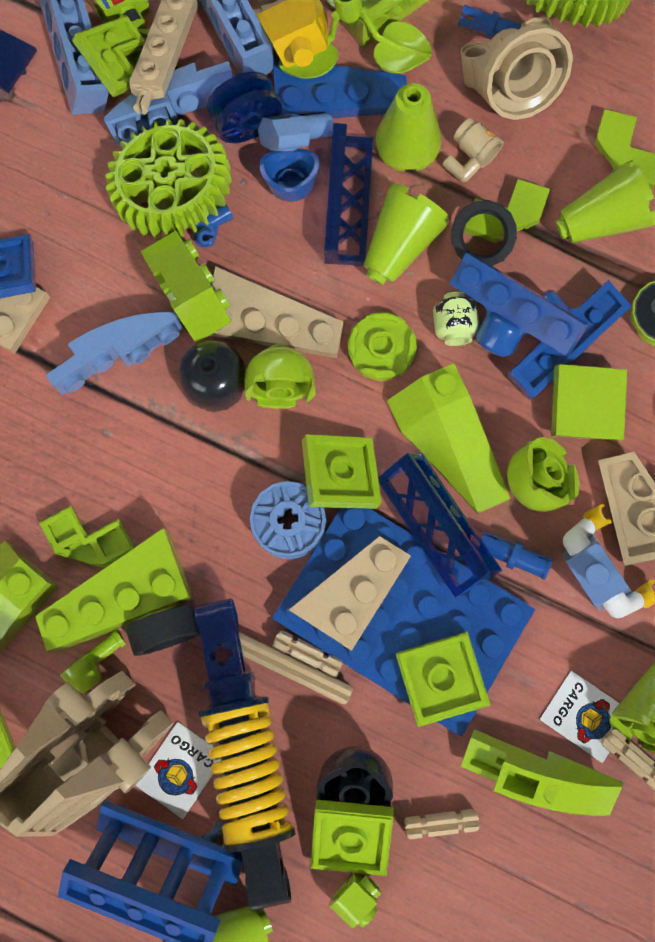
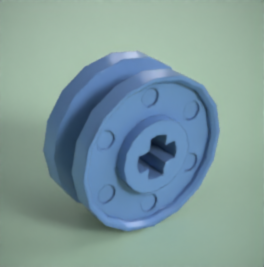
M285 481L272 484L258 495L252 505L250 514L252 534L260 546L276 558L292 560L305 557L315 550L325 534L327 520L324 507H309L307 486L302 483ZM291 512L294 518L299 519L298 522L292 523V529L287 530L283 523L279 524V521L285 519L286 513Z

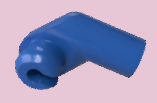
M227 204L226 206L217 207V217L210 214L207 216L208 225H205L203 222L196 225L197 232H194V240L198 246L202 248L211 247L216 240L219 226L234 219Z

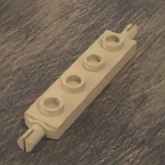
M161 0L129 82L131 93L137 96L133 106L136 113L140 115L141 112L143 115L147 114L151 100L165 97L198 8V0Z

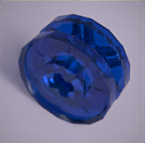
M255 71L240 73L227 79L213 91L206 104L207 114L210 120L215 123L216 132L220 139L226 143L233 144L247 142L258 137V128L263 117L278 116L283 111L282 102L279 96L273 92L270 79L264 73Z

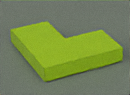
M126 15L76 33L72 42L112 97L130 91L129 82L134 68L126 59V56L141 51L145 40Z

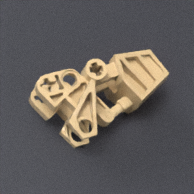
M120 671L94 688L85 698L69 682L65 683L47 699L20 743L0 769V825L16 837L55 836L96 808L113 791L120 788L125 794L129 792L151 769V766L143 757L171 729L174 723L160 710L150 717L128 742L124 738L119 740L105 726L107 721L104 718L130 693L135 683L123 671Z

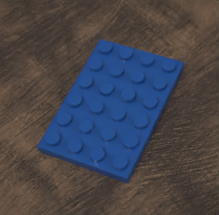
M340 508L272 619L329 655L331 654L341 659L342 663L410 705L395 653L468 632L484 686L488 693L534 613L535 608L373 510L366 508ZM380 536L411 555L351 651L289 611V609ZM477 710L437 722L462 737Z

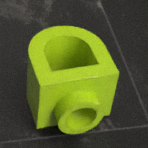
M352 873L334 894L328 906L351 929L355 928L358 924L364 928L377 913L375 906L377 905V898L382 894V890L370 877L365 875L362 879L357 873Z

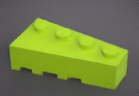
M163 528L40 612L35 618L46 651L60 653L124 628L145 616L194 601V597L172 536Z

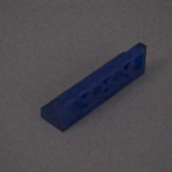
M333 123L324 258L325 264L363 266L366 259L373 137L347 136V124ZM346 147L366 148V156L354 164L346 156ZM345 165L349 168L347 172H345ZM365 166V172L363 174L360 171V169ZM355 174L363 182L364 187L352 195L344 187V182ZM343 195H344V197L347 199V201L344 202V203H343ZM361 197H363L362 205L358 202ZM353 205L362 214V217L350 227L342 218V213ZM341 227L345 230L342 235H340ZM359 228H361L360 236L356 233ZM350 236L360 246L359 255L339 254L340 244Z
M406 453L378 477L379 484L455 598L461 597L482 580L492 579L503 571L423 454ZM402 470L409 479L407 494L398 493L390 481ZM414 500L424 501L429 508L427 523L417 522L413 516ZM434 530L444 531L448 536L447 553L439 552L433 546ZM454 560L465 562L473 573V576L461 585H459L452 574Z

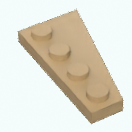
M215 266L213 275L215 282L211 286L214 291L220 288L231 307L225 311L232 322L209 336L269 347L282 344L298 352L332 358L338 357L343 321Z

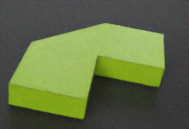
M604 109L594 145L600 154L606 157L613 168L612 172L624 163L634 160L633 166L637 164L640 166L652 190L655 186V153L630 147L637 117Z
M520 179L517 180L509 206L506 208L514 218L517 232L539 223L550 189ZM478 214L466 223L464 229L466 234L493 243L504 239V228L501 222L493 215Z
M71 505L39 522L56 555L106 568L135 548L120 519L88 535L74 507Z

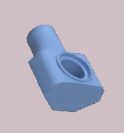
M329 113L306 116L286 114L263 117L258 128L259 139L262 146L273 151L296 150L301 147H308L310 139L331 137L334 132V123Z

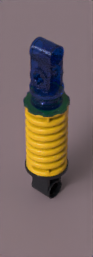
M233 598L196 605L195 619L202 641L209 680L202 684L203 690H207L208 699L210 700L209 706L198 711V715L202 719V725L205 728H209V731H212L205 736L206 743L208 745H218L208 751V757L211 760L221 759L220 762L211 765V772L214 775L224 774L223 777L214 780V788L217 790L227 789L226 792L219 793L216 796V801L219 805L229 803V807L222 808L219 811V817L222 820L233 818V822L222 826L223 851L241 852L245 871L247 898L252 911L291 903L290 883L283 862L280 842L293 837L296 832L291 822L284 819L289 813V808L286 803L281 802L285 798L286 793L285 789L279 786L283 781L282 774L276 771L280 767V762L278 758L272 757L276 754L277 747L274 743L269 742L274 738L273 730L267 728L272 723L268 707L269 696L255 694L252 683L253 680H256L255 673L246 671L239 635L238 615ZM222 645L225 649L232 650V657L227 658V665L223 661L216 659V654L222 651Z

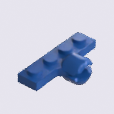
M465 253L449 283L484 305L487 309L486 317L475 335L476 341L487 351L501 357L512 355L522 337L527 333L563 355L569 356L588 326V323L472 253Z
M609 280L603 283L576 309L568 307L554 290H548L541 294V296L588 323V326L569 356L563 355L538 339L536 347L507 373V376L529 400L533 399L554 380V366L558 364L570 365L631 307V304Z

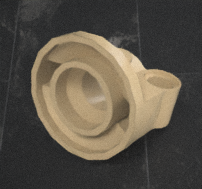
M543 17L526 20L520 29H505L496 34L488 43L484 41L470 42L464 45L460 51L464 84L474 88L501 117L513 120L533 117L548 108L562 93L570 77L573 62L569 41L555 27H552L549 19Z

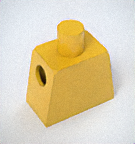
M285 0L257 14L259 22L284 67L289 68L295 64L299 67H306L312 63L314 55L328 48V17L321 0Z

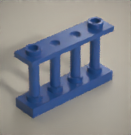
M104 800L96 830L102 832V835L85 864L69 859L62 871L57 897L167 942H213L220 919L210 916L223 883L226 882L236 886L243 866L242 855L237 852H224L222 846L131 811L125 806L116 805ZM116 839L138 847L122 879L99 871ZM152 853L174 861L159 894L136 886ZM188 867L209 875L196 909L173 901Z

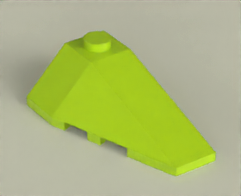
M454 363L419 378L387 400V404L401 434L418 448L424 455V458L431 465L435 466L448 480L450 486L477 514L510 500L470 395Z
M6 540L0 545V653L59 587Z

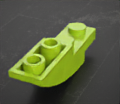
M475 729L461 764L462 768L495 781L494 792L533 806L570 814L610 816L623 787L622 781L549 751L547 758L544 759Z

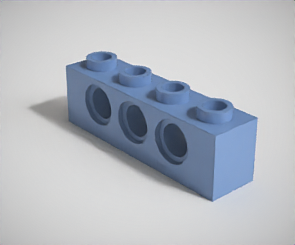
M39 0L71 114L104 113L109 91L72 42L76 33L92 28L84 0Z
M199 0L243 83L273 72V45L248 0Z

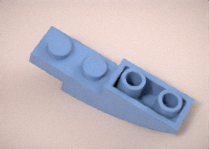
M229 61L200 71L197 70L195 63L174 70L165 97L151 100L147 114L143 115L141 112L140 115L134 111L133 106L137 96L131 94L115 106L104 119L116 144L120 145V141L130 142L132 140L130 132L136 136L141 134L142 126L147 130L154 128L155 121L158 122L159 126H164L168 118L173 125H177L179 115L240 96Z
M175 312L139 314L107 323L68 343V346L75 355L47 373L46 377L61 395L75 392L85 384V380L95 373L105 372L111 368L114 360L119 357L126 367H129L131 364L142 363L150 356L152 350L161 344L167 345L173 342L184 328Z

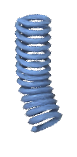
M215 822L212 830L207 834L199 836V838H204V840L207 838V841L213 843V840L216 841L215 838L218 839V836H221L224 823Z

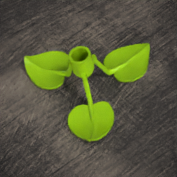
M326 0L331 8L336 9L331 14L332 24L328 35V48L314 55L312 63L306 67H299L295 64L287 68L283 66L281 61L279 62V67L285 73L303 79L317 78L328 73L335 66L339 58L337 48L330 44L335 39L339 20L345 23H354L359 17L363 18L372 36L379 42L374 48V59L377 65L388 73L400 74L418 67L430 59L432 49L424 34L406 22H391L385 27L383 36L380 35L367 13V8L362 6L367 0Z

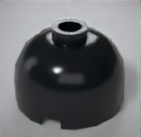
M215 340L199 342L189 348L180 360L177 372L180 389L188 402L195 407L206 409L209 412L227 410L238 403L243 396L246 365L239 353L225 342Z
M346 747L337 750L323 763L317 779L316 797L317 800L391 807V800L393 798L392 774L383 758L373 750L363 747Z

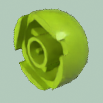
M276 344L263 350L252 358L246 369L244 379L245 396L248 401H250L251 397L257 399V406L273 409L296 407V400L305 397L307 403L316 395L315 377L311 363L302 353L288 348L286 345Z
M539 437L518 449L508 464L507 477L510 490L515 498L528 509L548 512L567 505L578 496L580 486L578 471L575 464L568 466L567 461L563 457L568 453L560 444L553 439Z

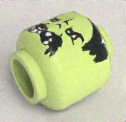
M451 292L445 294L444 299L437 302L433 307L434 328L439 339L445 341V344L448 346H461L472 342V337L476 335L480 327L478 306L475 300L465 297L462 292Z

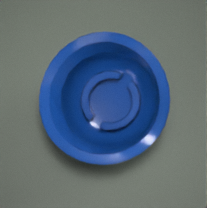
M306 149L271 151L261 158V175L276 198L282 201L294 202L307 197L312 191L315 177L319 171V158L314 152Z

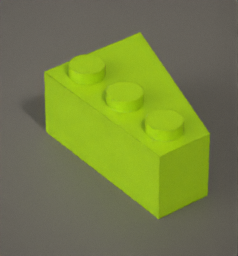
M175 230L140 251L153 275L158 280L164 294L171 302L173 310L195 343L200 342L232 322L225 311L231 307L220 288L215 291L210 284L215 282L205 263L198 266L195 260L200 256L190 239L183 242Z

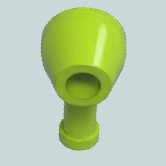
M116 630L111 633L112 635L64 670L60 674L62 679L66 683L69 682L82 694L102 680L98 664L119 647L126 645Z

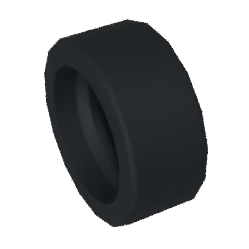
M490 200L475 201L464 207L455 217L451 228V242L457 256L463 259L465 253H472L492 266L505 260L512 252L517 239V225L512 214L502 204ZM478 214L495 216L504 228L502 245L497 251L489 255H478L471 252L463 240V231L466 223Z
M192 605L177 606L153 613L125 627L134 656L150 654L195 638L201 632Z

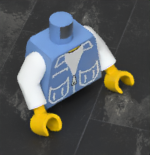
M600 504L585 512L583 515L584 519L565 534L563 545L566 550L562 552V555L595 607L599 611L606 609L611 617L622 618L642 607L649 608L655 604V592L651 587L655 580L650 579L631 592L593 535L596 530L613 522L612 516L605 519L602 514V508L605 505Z

